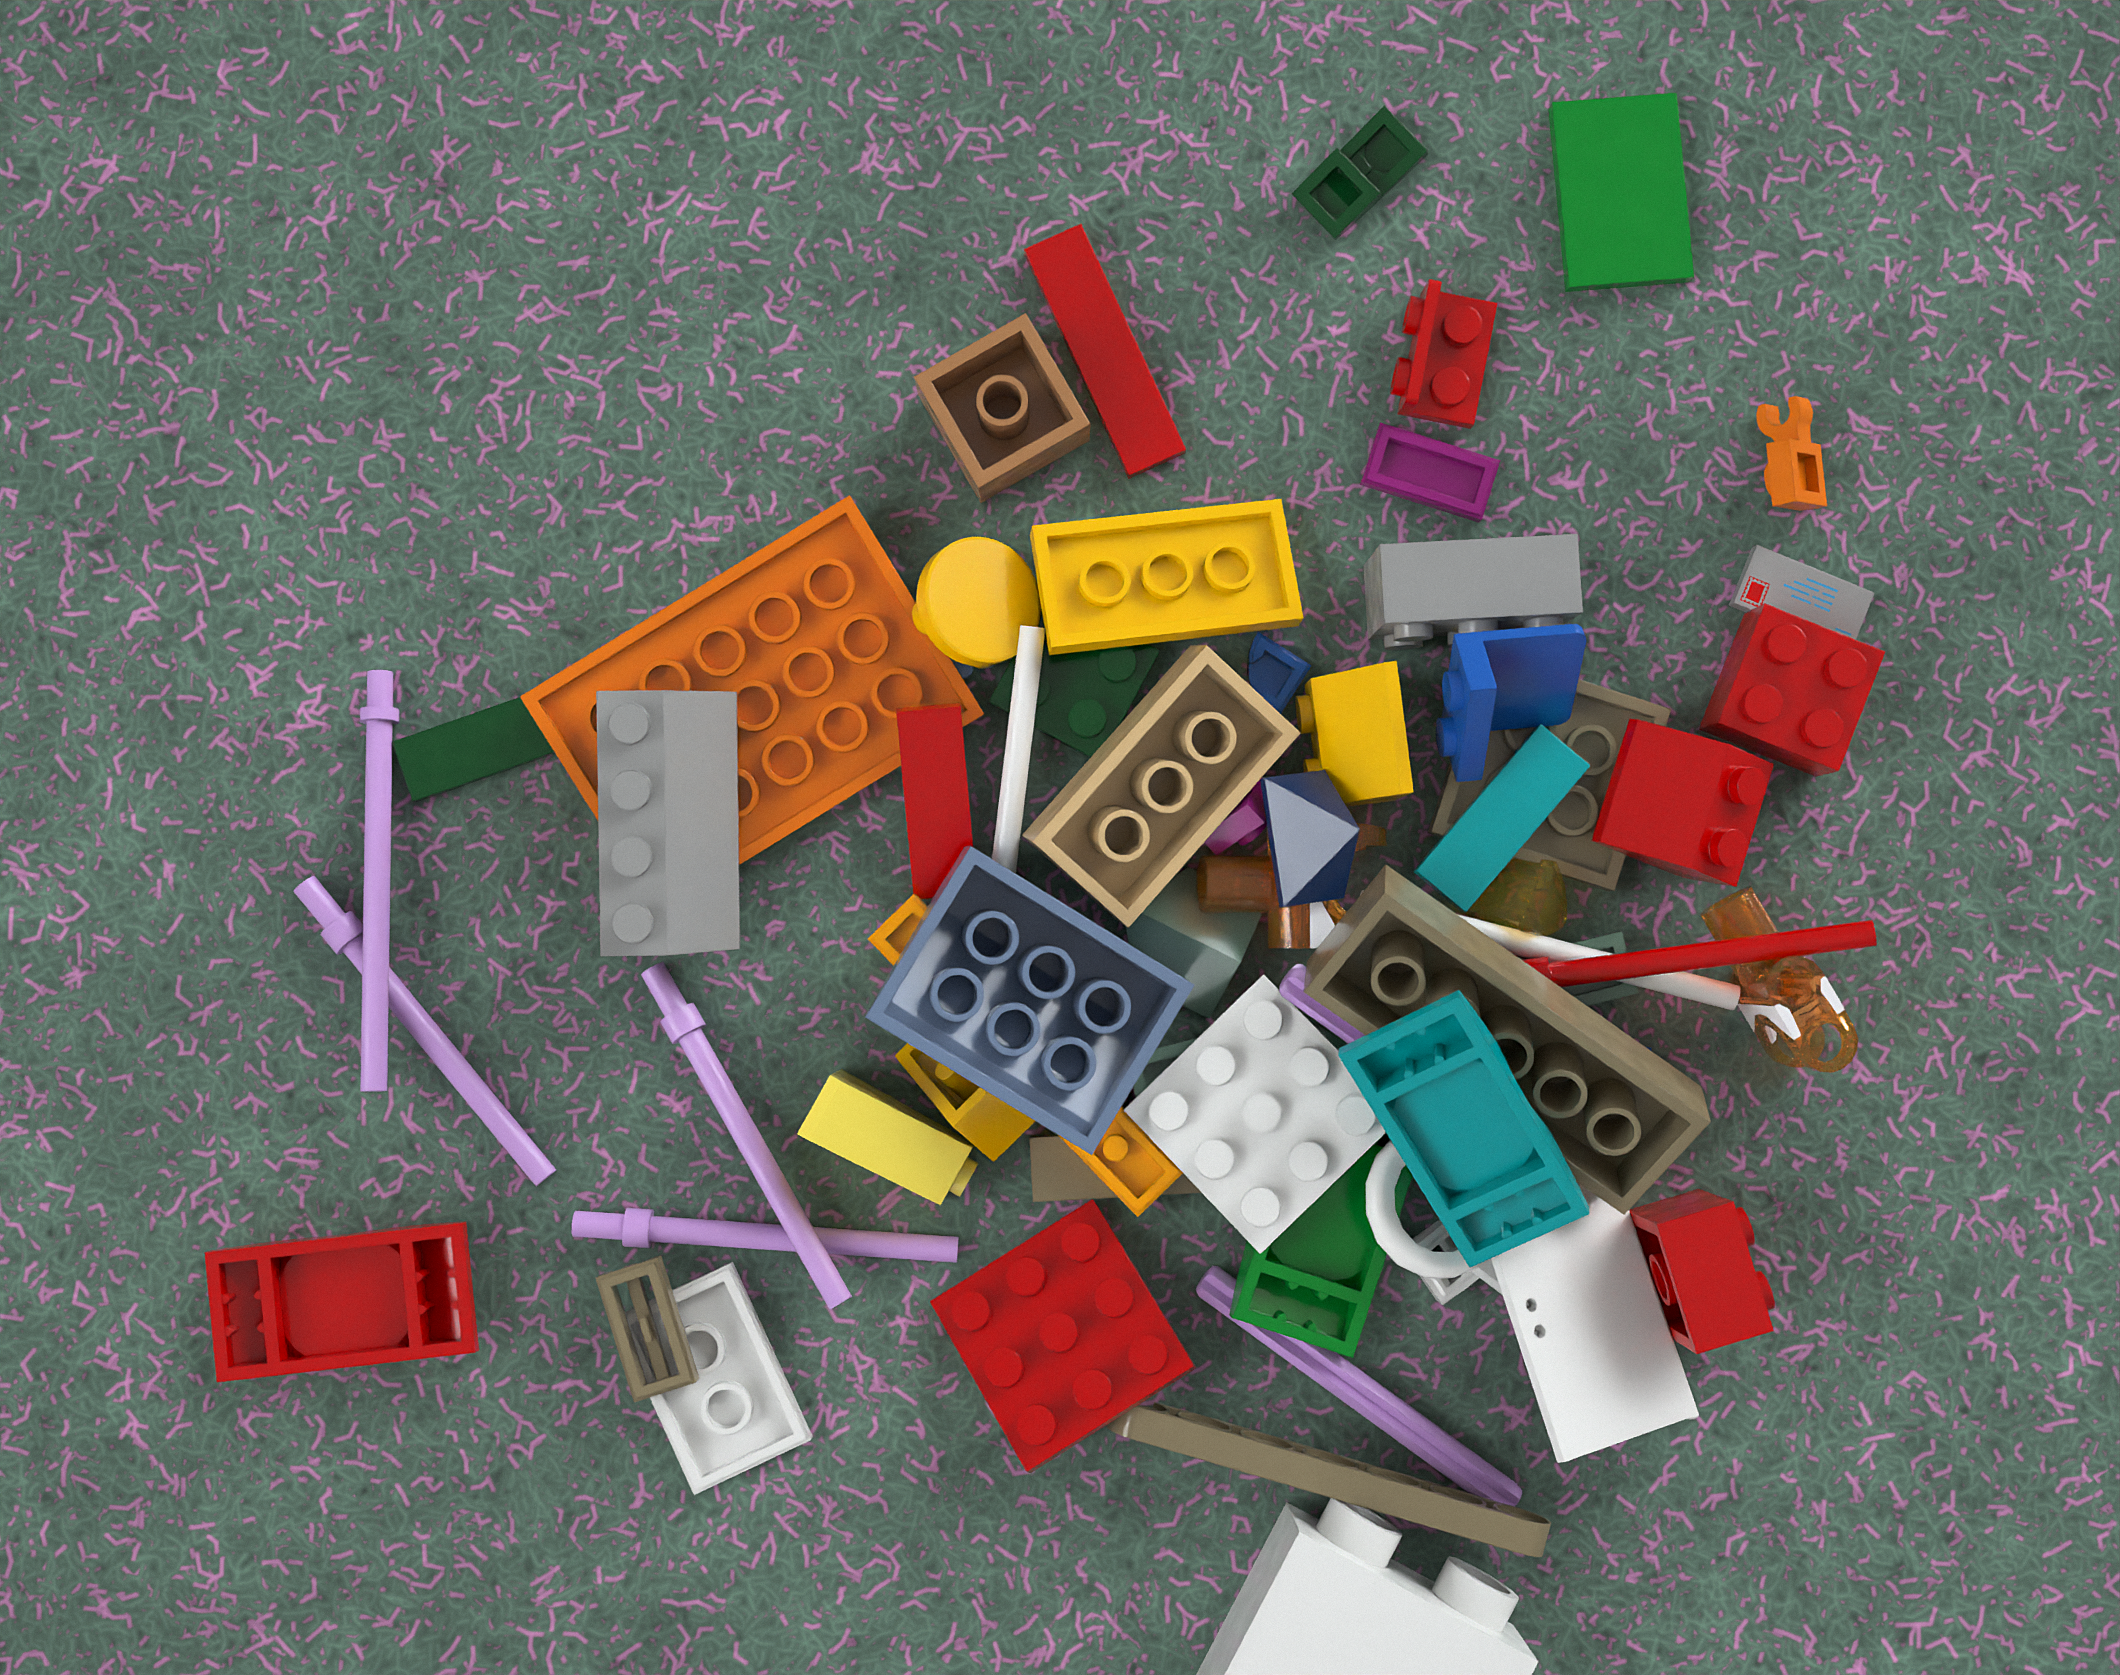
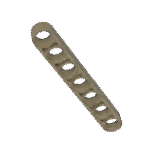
M1154 1402L1153 1408L1138 1405L1106 1425L1112 1432L1136 1441L1505 1550L1533 1557H1542L1551 1522L1531 1511L1215 1418Z

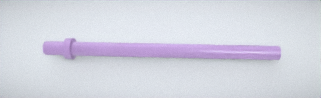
M388 670L367 671V707L360 708V723L366 724L360 1092L387 1091L392 733L393 724H399V709L393 707V672Z

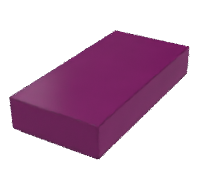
M1380 422L1360 485L1479 523L1483 518L1501 460Z

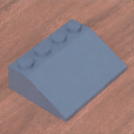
M966 846L928 905L865 1018L1092 1155L1195 985L971 846Z

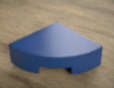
M1258 632L1252 642L1248 655L1249 684L1251 683L1250 686L1281 714L1311 665Z

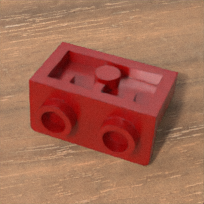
M1429 279L1420 297H1409L1403 320L1402 334L1412 335L1408 358H1397L1391 381L1390 395L1400 396L1398 415L1471 429L1475 423L1498 303L1440 292L1442 281Z

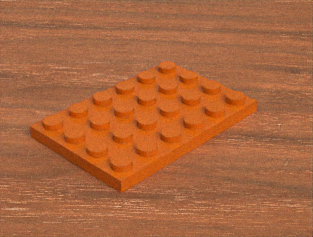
M850 495L520 696L598 820L596 691L674 690L737 692L739 865L901 766L896 708L960 703L963 727L984 715V712L950 657L941 652L928 635L921 633L916 628L912 618V610L916 602Z

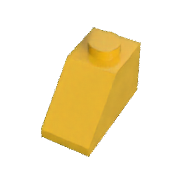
M908 1043L895 1055L896 1059L952 1127L993 1162L1035 1122V1120Z

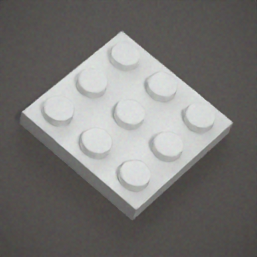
M1264 974L1124 1109L1131 1119L1260 1254L1386 1133L1338 1056L1339 1051L1291 1002L1281 996L1279 989Z

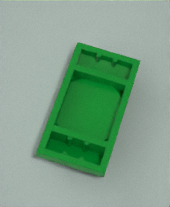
M1387 1133L1375 1142L1261 1254L1246 1241L1229 1313L1230 1317L1353 1358L1387 1255L1377 1243L1366 1216L1365 1185L1375 1156L1390 1140ZM1406 1165L1402 1168L1395 1186V1210L1398 1218L1413 1176Z

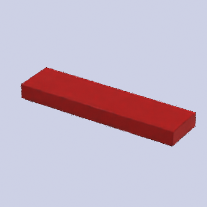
M1082 224L1025 248L1024 255L1128 479L1185 454L1186 447Z

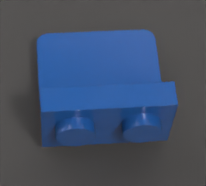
M1565 624L1454 634L1449 670L1444 672L1442 679L1444 705L1442 717L1436 721V742L1440 756H1449L1456 782L1482 780L1490 731L1531 728L1540 724L1543 726L1561 725L1570 719L1586 645V637L1580 625Z

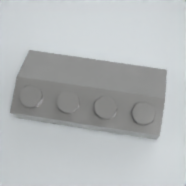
M674 690L596 691L600 956H666L740 949L737 692Z

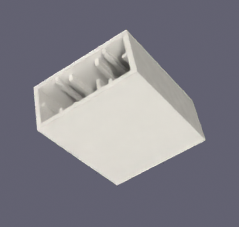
M1330 1498L1320 1519L1286 1502L1196 1675H1532L1538 1660L1514 1625L1508 1622L1519 1600V1597L1511 1589L1482 1570L1450 1556L1447 1558L1436 1581L1429 1580L1391 1559L1402 1538V1533L1395 1526L1367 1508Z

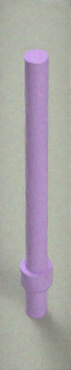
M315 876L306 879L294 889V893L324 928L321 936L337 955L344 953L362 974L363 924L352 911L345 913ZM389 967L390 1010L534 1185L538 1186L556 1171L555 1167Z
M664 962L648 968L641 976L664 1015L660 1023L672 1044L680 1043L829 1310L851 1298L852 1295L705 1037L702 1029L706 1027V1023L695 1004L686 1003Z
M626 1208L625 1214L575 1211L572 1220L573 1237L622 1240L624 1247L650 1248L652 1242L797 1252L783 1226L778 1224L654 1216L653 1209ZM813 1227L828 1254L957 1263L959 1237Z

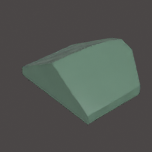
M1189 867L1176 874L1129 928L1126 927L1128 944L1193 983L1195 986L1182 1006L1210 1019L1242 961L1266 905Z

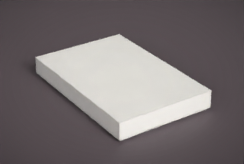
M733 1262L672 1290L697 1368L699 1380L696 1383L650 1397L694 1495L802 1445L813 1437ZM656 1298L649 1301L671 1375L679 1372ZM633 1308L626 1311L625 1314L646 1382L650 1383L656 1381V1377L637 1315Z

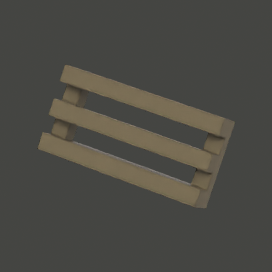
M659 1255L646 1261L634 1263L622 1269L597 1276L596 1282L633 1401L638 1402L696 1383L699 1380V1375L662 1256ZM645 1275L649 1276L679 1372L671 1375L641 1277ZM624 1282L627 1283L655 1373L656 1381L650 1383L646 1382L617 1288L618 1284Z

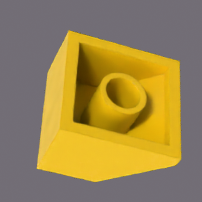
M1397 661L1384 662L1311 678L1305 684L1306 695L1296 696L1295 700L1300 734L1311 733L1314 758L1304 759V772L1325 770L1346 807L1396 801L1413 793Z

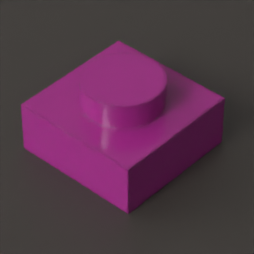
M1260 780L1204 842L1216 855L1235 842H1238L1241 846L1250 843L1266 828L1267 823Z

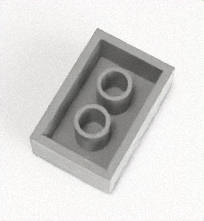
M1578 534L1380 544L1363 565L1368 640L1384 639V648L1386 650L1423 647V640L1432 639L1433 636H1447L1448 646L1452 647L1454 634L1564 625L1583 613Z

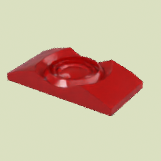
M466 1221L421 1224L351 1234L272 1241L204 1252L217 1382L469 1354L479 1351Z

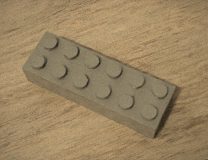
M1386 864L1307 960L1303 992L1364 1035L1374 1032L1460 990L1497 1041L1519 1087L1531 1107L1551 1131L1577 1183L1623 1215L1627 1213L1711 1122L1702 1086Z

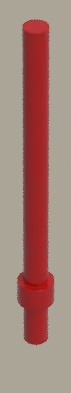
M1872 920L1551 963L1548 961V956L1522 961L1559 987H1569L1874 947L1877 945L1874 923Z

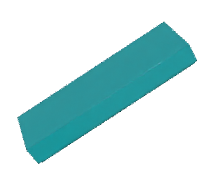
M1542 724L1536 726L1413 872L1461 913H1466L1587 771L1590 765Z

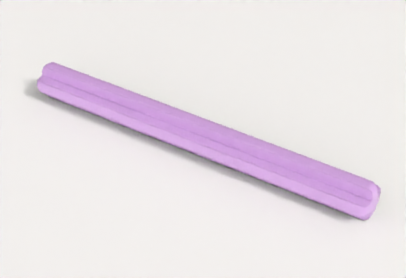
M1212 1266L1200 1279L1196 1288L1200 1298L1465 1491L1511 1506L1518 1504L1522 1496V1490L1517 1483L1338 1353L1230 1317L1229 1313L1236 1279L1220 1267Z

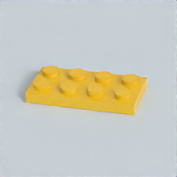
M1282 499L1033 525L1031 528L1030 540L1049 655L1297 627L1304 618Z

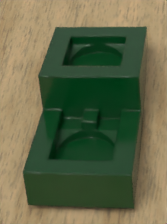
M1384 105L1341 150L1336 148L1292 193V196L1336 240L1428 155V150Z

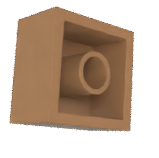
M1026 313L914 376L919 398L980 503L1090 441L1091 423Z

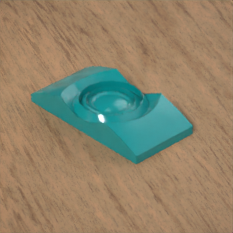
M1460 990L1339 1048L1338 1056L1469 1268L1590 1214L1587 1201L1551 1131L1531 1107L1519 1087L1497 1041Z

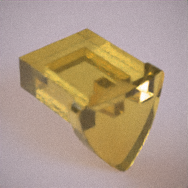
M1512 858L1468 909L1465 915L1486 922L1516 928L1520 932L1531 935L1548 936L1555 933L1567 921L1566 888L1557 862L1541 859L1540 863Z

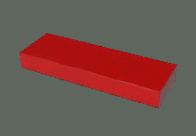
M960 703L896 708L913 894H916L920 899H932L963 848L966 846L973 847Z

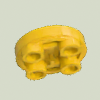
M968 537L944 547L926 563L918 581L916 603L913 606L912 618L916 628L921 633L928 635L934 645L945 655L962 664L983 669L1017 655L1020 625L1038 627L1041 616V602L1036 579L1027 563L1017 552L994 539Z

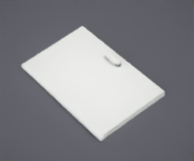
M1579 1183L1578 1185L1589 1206V1215L1491 1258L1557 1463L1578 1458L1685 1419H1696L1699 1416L1630 1211L1628 1210L1623 1215ZM1536 1331L1539 1332L1538 1337L1535 1335Z

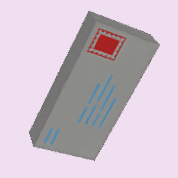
M1756 545L1751 548L1729 606L1743 612H1748L1766 603L1856 640L1874 592Z

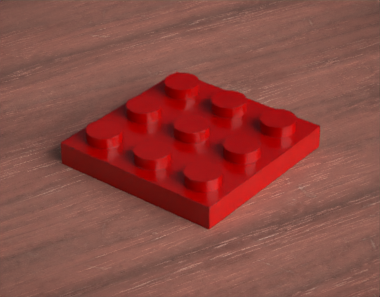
M1091 1199L930 1301L1017 1457L1028 1473L1037 1470L1196 1369L1195 1364L1094 1199Z

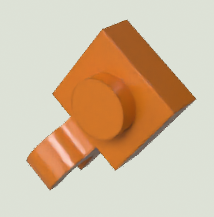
M1798 396L1789 397L1788 406L1790 414L1787 421L1782 425L1779 420L1778 406L1769 404L1759 405L1756 414L1758 427L1763 434L1774 440V442L1766 444L1768 463L1764 470V482L1768 493L1772 497V506L1798 511L1827 507L1821 444L1811 443L1810 425L1813 419V409L1810 401L1807 398Z

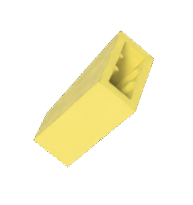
M842 1069L829 1076L797 1133L803 1138L939 1205L942 1204L948 1191L959 1197L961 1196L978 1165V1162L968 1157L974 1146L969 1140Z

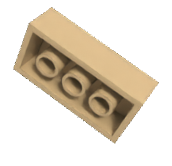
M1190 645L1022 836L1107 913L1129 928L1299 736L1300 732L1207 645Z

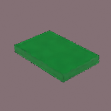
M1677 93L1552 102L1548 111L1565 292L1690 282L1694 278Z

